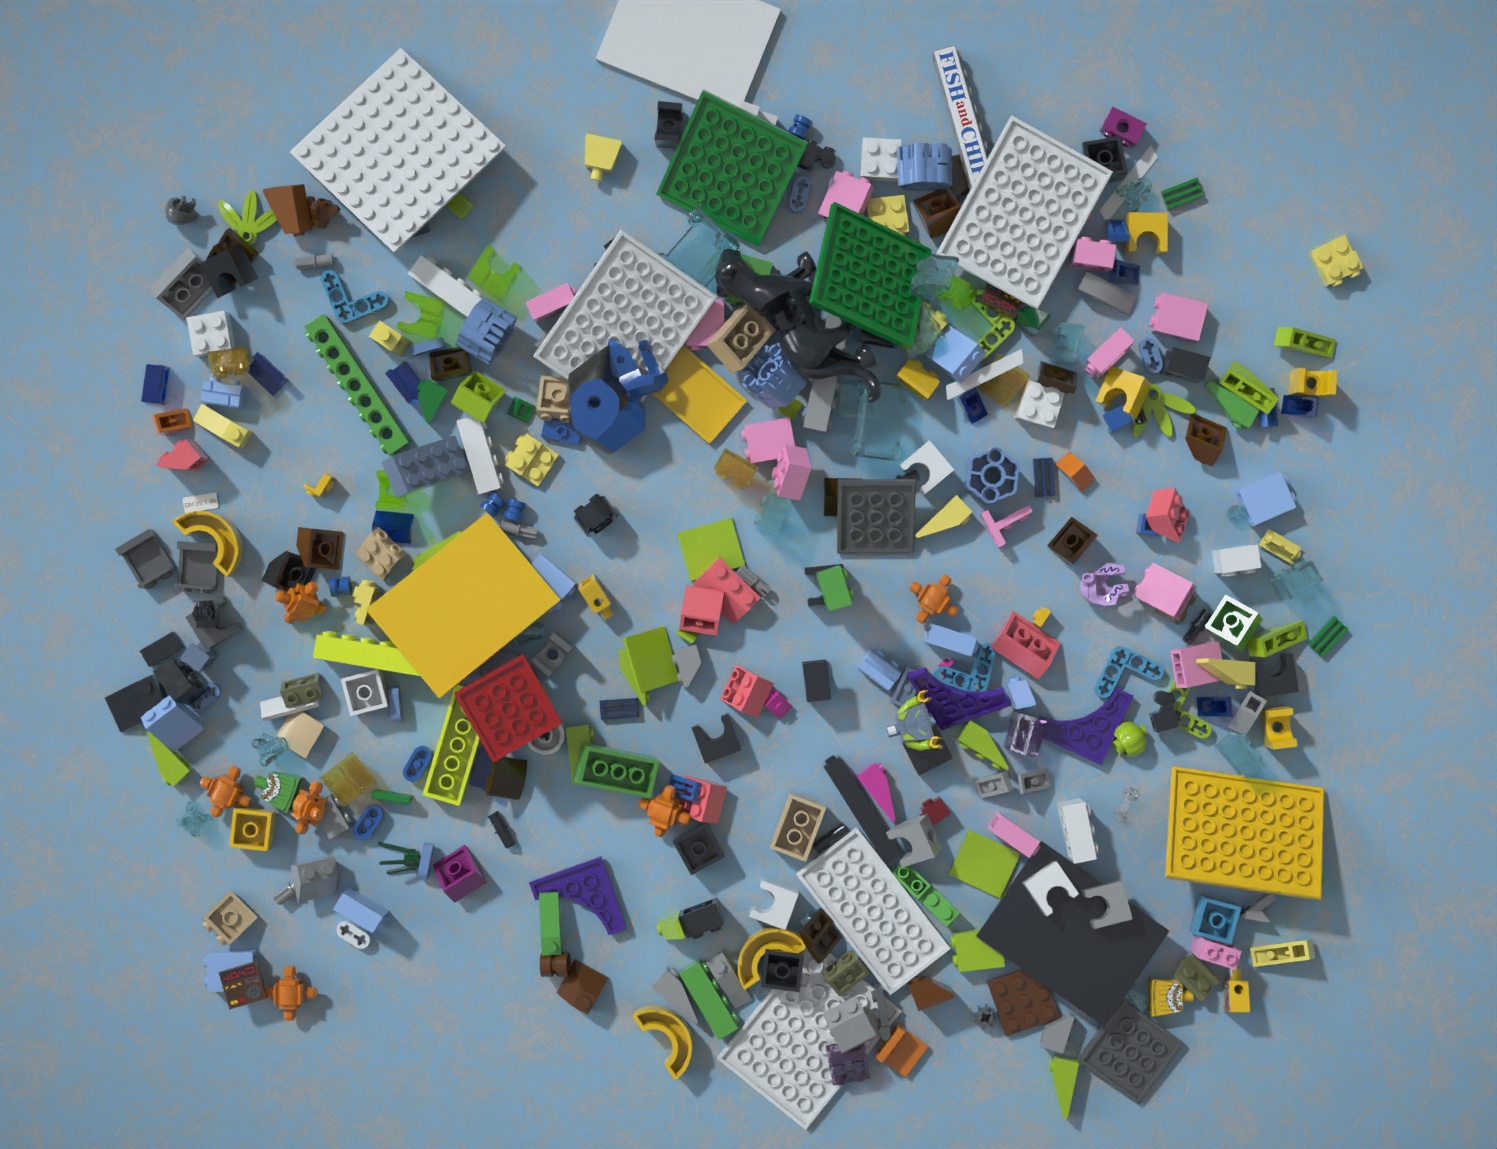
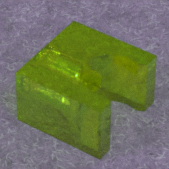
M488 245L467 278L503 301L523 268L514 262L506 273H494L491 269V262L496 256V250Z
M406 291L404 298L411 303H417L420 306L421 315L412 324L398 322L397 329L401 332L430 339L438 338L446 302Z
M376 470V478L379 479V499L376 501L375 509L406 511V495L400 498L390 496L388 490L391 484L385 470Z

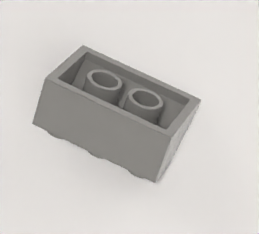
M189 247L149 288L156 299L182 320L212 290L208 279L199 265L204 260Z

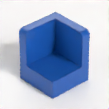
M1120 405L1103 414V418L1109 427L1107 429L1109 433L1132 422L1130 416L1123 411L1124 405Z
M1139 514L1136 533L1159 536L1158 533L1152 531L1146 519V514Z

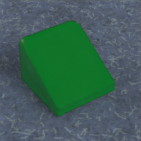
M514 397L507 414L528 424L535 406Z

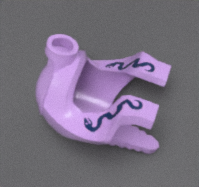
M1107 563L1090 573L1083 574L1080 583V593L1083 598L1095 605L1111 606L1118 604V598L1129 594L1128 584L1114 585L1112 588L1107 586L1106 581L1110 575H1125L1124 565Z

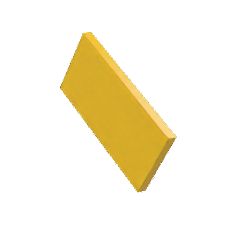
M684 345L666 368L669 381L661 391L652 393L709 444L747 402L743 396Z

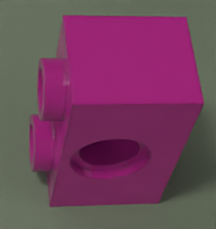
M1112 106L1099 131L1103 132L1102 135L1106 138L1121 136L1124 147L1134 148L1147 123ZM1118 125H1124L1127 132L1121 133L1118 130Z

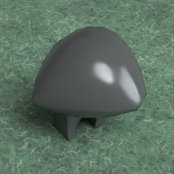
M182 196L181 199L177 197L170 198L165 207V215L168 222L173 225H184L194 221L198 217L197 212L194 210L196 199L192 198V201L187 203L186 196Z

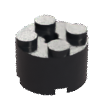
M595 494L589 499L590 502L587 505H581L574 510V520L587 537H591L590 533L593 531L595 534L601 532L613 522L611 519L613 516L616 518L618 516V513L604 495Z

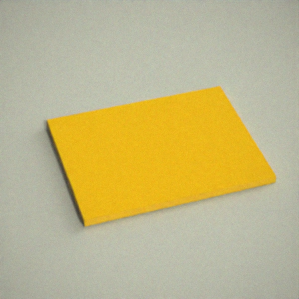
M486 513L365 610L436 696L441 699L561 600L491 516Z
M1172 766L1165 878L1321 900L1324 788Z

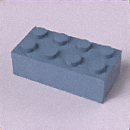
M455 435L393 455L382 462L396 498L455 479L470 471Z

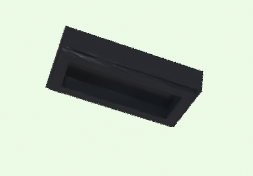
M173 631L140 650V653L147 665L152 667L184 647Z

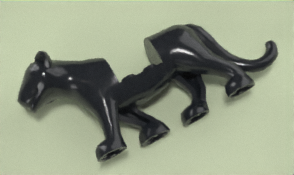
M724 249L715 268L717 295L724 298L731 294L748 304L756 313L763 317L784 309L785 316L794 324V330L788 333L779 345L796 371L804 377L813 380L837 375L856 376L864 379L870 386L871 392L867 397L870 403H874L880 398L881 388L877 377L871 371L865 369L877 364L867 344L859 346L856 350V355L845 353L835 347L844 341L850 331L857 326L840 319L841 324L838 327L818 328L815 314L806 296H811L813 282L806 281L805 279L816 273L815 263L807 251L797 257L798 268L787 275H760L747 266L740 250Z

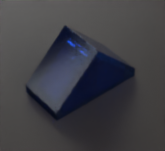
M1114 260L1113 268L1109 271L1108 282L1139 285L1140 266Z
M976 387L956 399L971 424L988 415Z
M1284 395L1281 414L1305 418L1316 417L1319 397Z
M1226 695L1197 697L1198 716H1233L1232 697Z

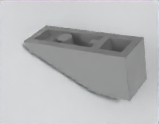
M724 950L707 959L706 964L735 1009L752 1000L747 989H743L739 976Z
M666 967L652 984V988L696 1025L699 1018L679 972L674 968L669 969Z

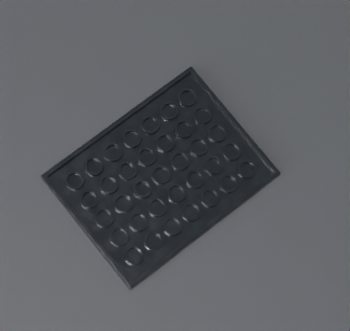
M1041 841L1038 852L1034 856H1030L976 937L1105 1027L1169 933V930L1130 902L1128 904L1132 920L1097 929L1092 928L1090 921L1098 919L1105 914L1107 909L1106 902L1101 896L1083 897L1082 890L1103 884ZM1053 861H1057L1079 894L1072 898L1067 895L1065 889L1061 886L1052 887L1046 895V901L1053 912L1046 916L1025 888L1023 882Z

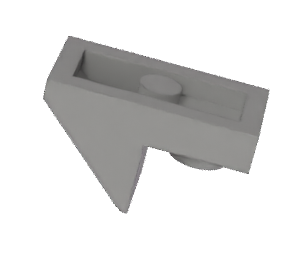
M1048 768L1030 772H1018L1020 794L1051 787Z
M997 771L974 780L980 798L1013 790L1006 771Z
M1263 893L1242 908L1239 916L1244 919L1270 923L1262 909L1270 908L1274 904L1273 901L1277 898L1274 894Z

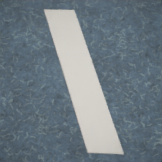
M1151 145L1099 210L1105 220L1112 217L1158 158Z
M1022 349L969 374L962 383L955 381L947 385V400L1023 364Z

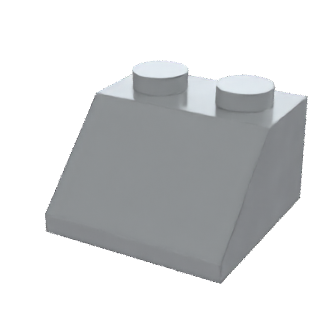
M326 856L291 865L298 903L336 893L338 875L334 857Z
M857 996L822 1013L842 1054L877 1037Z

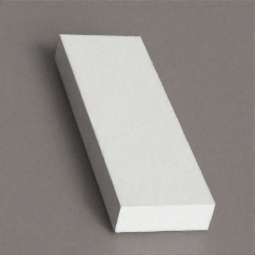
M282 696L260 702L261 716L263 721L309 710L319 707V700L286 708Z

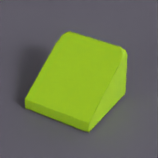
M793 399L788 406L779 407L777 412L794 420L802 403Z
M685 630L677 631V635L690 643H693L699 634Z

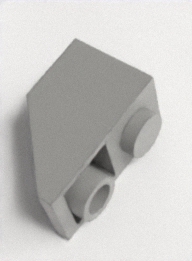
M697 644L674 650L675 654L672 655L674 666L678 665L680 673H677L679 684H684V688L689 686L702 663Z
M1249 691L1228 728L1245 737L1267 701Z
M334 793L326 797L328 802L325 803V814L320 820V825L329 840L352 827L351 816L348 812H344L341 807L343 805L341 799L337 795L335 796Z
M1068 1012L1060 1016V1018L1046 1023L1039 1040L1040 1046L1063 1054L1070 1044V1038H1068L1070 1030L1073 1031L1076 1025L1074 1015Z

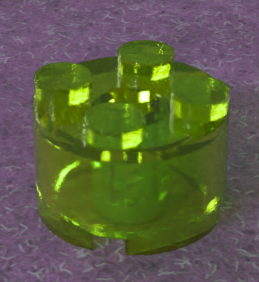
M945 271L934 290L937 293L935 296L945 302L947 299L953 301L952 306L961 311L964 308L968 309L979 289L975 287L972 290L970 283L953 274L949 277L947 276L949 272Z

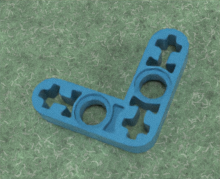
M327 270L321 275V282L336 318L341 323H351L385 309L389 305V296L383 291H376L350 302L340 277L336 272ZM328 275L335 277V279H333L334 286L337 287L339 285V288H333L331 291H329V289L332 288V285L329 282H326V280L328 279ZM335 292L343 294V299L340 302H334L333 294ZM379 295L382 298L385 297V300H383L382 305L380 303L373 304L375 308L372 309V305L368 301V299L371 298V301L374 302L378 300L377 296ZM361 302H366L368 305V309L364 313L358 311V305ZM345 303L347 304L346 306H343V308L346 312H350V314L347 315L348 319L340 317V315H342L343 312L340 307L337 309L336 306H342Z
M990 643L980 645L975 654L970 675L942 666L934 670L933 676L942 683L956 689L976 692L974 685L978 684V688H980L978 692L987 691L996 651L991 648L992 644ZM987 649L989 655L985 656V652H983V650ZM979 665L985 667L986 673L984 675L978 673L977 668ZM944 672V673H943L944 676H946V677L952 676V677H951V679H949V678L941 679L942 676L939 675V673ZM957 677H961L964 680L962 687L956 684Z
M1116 646L1106 661L1095 684L1094 691L1101 698L1109 697L1124 667L1152 680L1162 678L1164 668L1159 663L1132 650ZM1122 649L1125 657L1119 659L1118 663L1121 664L1119 667L1111 663V660L1116 662L1118 656L1115 653L1116 651L1120 652ZM1135 658H1140L1143 662L1142 666L1138 669L1132 665V661ZM1146 665L1151 668L1157 666L1159 674L1151 676L1152 672L1145 669ZM1113 666L1116 668L1117 674L1111 678L1107 675V669ZM1103 677L1113 681L1112 685L1108 683L1106 686L1108 692L1100 694L1099 686H1104L1106 681L1102 680Z

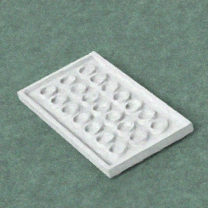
M857 827L796 873L889 995L893 994L951 949Z

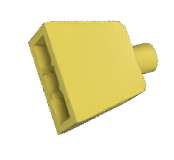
M586 133L585 167L592 169L591 180L601 182L603 172H613L623 147L621 140Z
M380 320L369 336L400 357L411 342V340Z

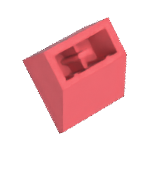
M182 439L174 445V450L160 456V461L156 465L167 469L196 471L209 461L210 458L196 441L187 439L184 441Z
M1176 488L1154 490L1146 514V519L1152 531L1175 542H1181L1187 520L1190 517L1188 509L1183 504L1182 496L1178 494Z
M686 585L679 630L717 636L724 592Z
M736 665L720 700L746 714L758 718L774 683Z
M685 775V778L700 782L702 786L698 787V790H700V795L697 794L696 798H699L698 802L680 797L679 804L683 805L682 812L690 814L691 818L695 820L718 824L727 787L712 781ZM683 783L684 786L693 788V785ZM682 790V791H681V793H684V794H687V795H690V796H691V794H692L691 792H688V791H685V790Z

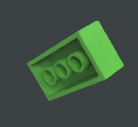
M837 565L815 572L828 611L852 605L851 600L855 598L852 588L847 587L845 582L849 580L846 569Z
M582 742L573 780L580 785L651 798L660 761L654 756Z

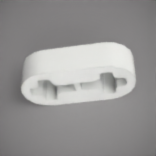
M344 920L337 926L338 936L353 946L364 949L371 943L370 933L352 921ZM346 925H348V926H349V929H348V930L351 931L353 934H351V933H349V932H347L346 934H344V933H343V928H341V927H342V926L345 927ZM355 934H356L357 936H359V937H361L362 935H364V936H365V941H367V942H366V943L363 942L362 944H360V943H359V940H360V939L357 938V937L355 936Z

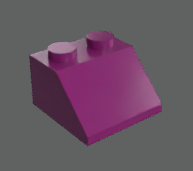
M466 845L433 864L443 892L454 903L487 883L480 866Z

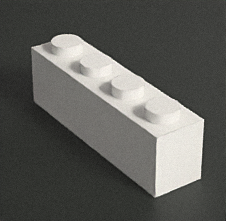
M420 255L407 274L468 317L473 307L482 300L483 295L475 289L473 292L466 288L468 284L460 278L456 281L451 277L453 273L445 267H442V269L438 268L435 265L437 262L427 255L425 258Z
M473 416L457 420L456 422L478 494L483 495L503 489L504 479L502 473H498L496 468L499 463L496 454L493 455L490 448L493 447L491 437L486 435L485 429L488 428L486 421L483 423L474 419Z

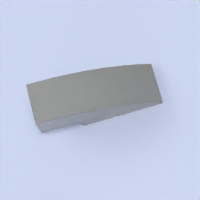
M1089 272L1084 273L1077 289L1078 292L1093 298V300L1126 315H1129L1136 299L1135 296Z

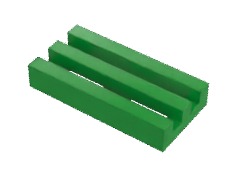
M1198 177L1161 191L1167 210L1204 196L1201 190L1202 187L1198 182ZM1188 185H1195V187L1167 197L1166 195ZM1197 190L1198 194L1172 204L1169 203L1170 200Z
M1332 616L1307 644L1323 657L1345 634L1348 628L1338 618ZM1333 623H1336L1331 631L1315 646V642ZM1339 628H1341V630L1332 638V640L1320 651L1319 649L1330 639V637Z
M374 789L371 793L372 799L402 804L411 803L413 795L378 789Z

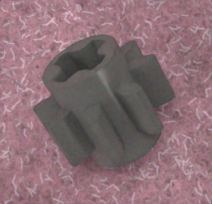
M985 1004L982 1008L978 1005V1011L973 1012V1016L977 1017L974 1021L975 1024L981 1023L982 1029L985 1028V1025L993 1027L992 1021L997 1020V1017L992 1015L995 1009L989 1010L988 1004ZM985 1013L988 1019L982 1018V1014Z

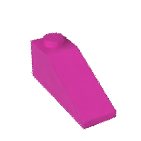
M872 762L856 776L890 820L894 822L896 819L888 780L885 776L887 771L881 763L876 764Z

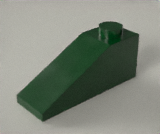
M1027 306L1024 310L1021 308L1017 312L1015 325L1033 337L1042 329L1051 315Z

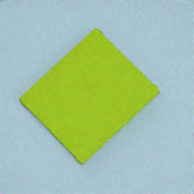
M732 518L677 533L690 581L696 580L718 557L731 569L741 567L742 565L745 566Z
M665 626L623 638L639 694L679 681Z
M969 829L948 875L1001 898L1021 853Z

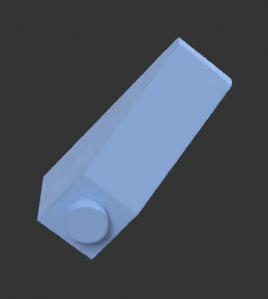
M1021 677L1010 678V682L1005 683L1012 707L1020 709L1036 705L1025 679L1021 680Z

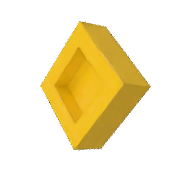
M1046 607L1038 608L1032 616L1034 618L1032 623L1041 627L1051 611Z

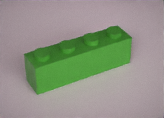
M699 959L680 970L679 975L717 1039L720 1040L737 1030L740 1020L734 1011L731 1013L728 1008L730 1003L726 996H721L718 989H720V986L715 978L711 979L709 976L710 969L705 962L702 963Z

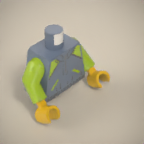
M928 690L920 691L917 696L907 700L900 707L895 717L896 724L886 726L889 738L900 735L902 744H906L907 747L918 751L943 748L942 745L936 744L937 740L942 738L933 735L926 704H922V702H928L932 699V697L924 698V694Z

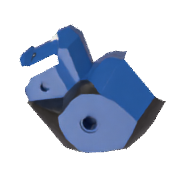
M614 339L608 341L609 343L605 348L569 373L567 381L569 425L587 443L606 454L616 452L645 430L646 410L639 397L661 391L669 381L666 370H662L659 367L652 352L653 346L647 339L638 343V349L649 370L647 375L640 374L629 350Z

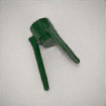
M382 842L377 843L378 846L408 853L404 855V860L380 861V865L404 864L405 867L388 870L387 874L419 868L420 852H416V849H407Z

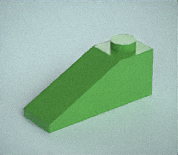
M1207 381L1204 384L1227 419L1233 422V427L1239 430L1251 427L1260 409L1212 381Z
M559 892L539 893L542 956L561 955L563 939Z

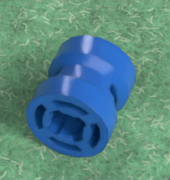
M796 114L793 119L794 125L789 128L788 132L805 140L807 137L806 131L811 128L813 122L802 115Z
M492 491L489 494V498L483 501L480 506L494 518L498 514V510L504 508L507 503Z
M509 498L507 504L510 507L504 512L503 517L522 522L523 515L521 510L526 509L527 503Z
M350 576L342 577V579H329V589L332 597L339 596L340 594L352 595Z

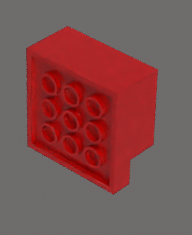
M524 653L454 693L493 762L562 724L550 698Z

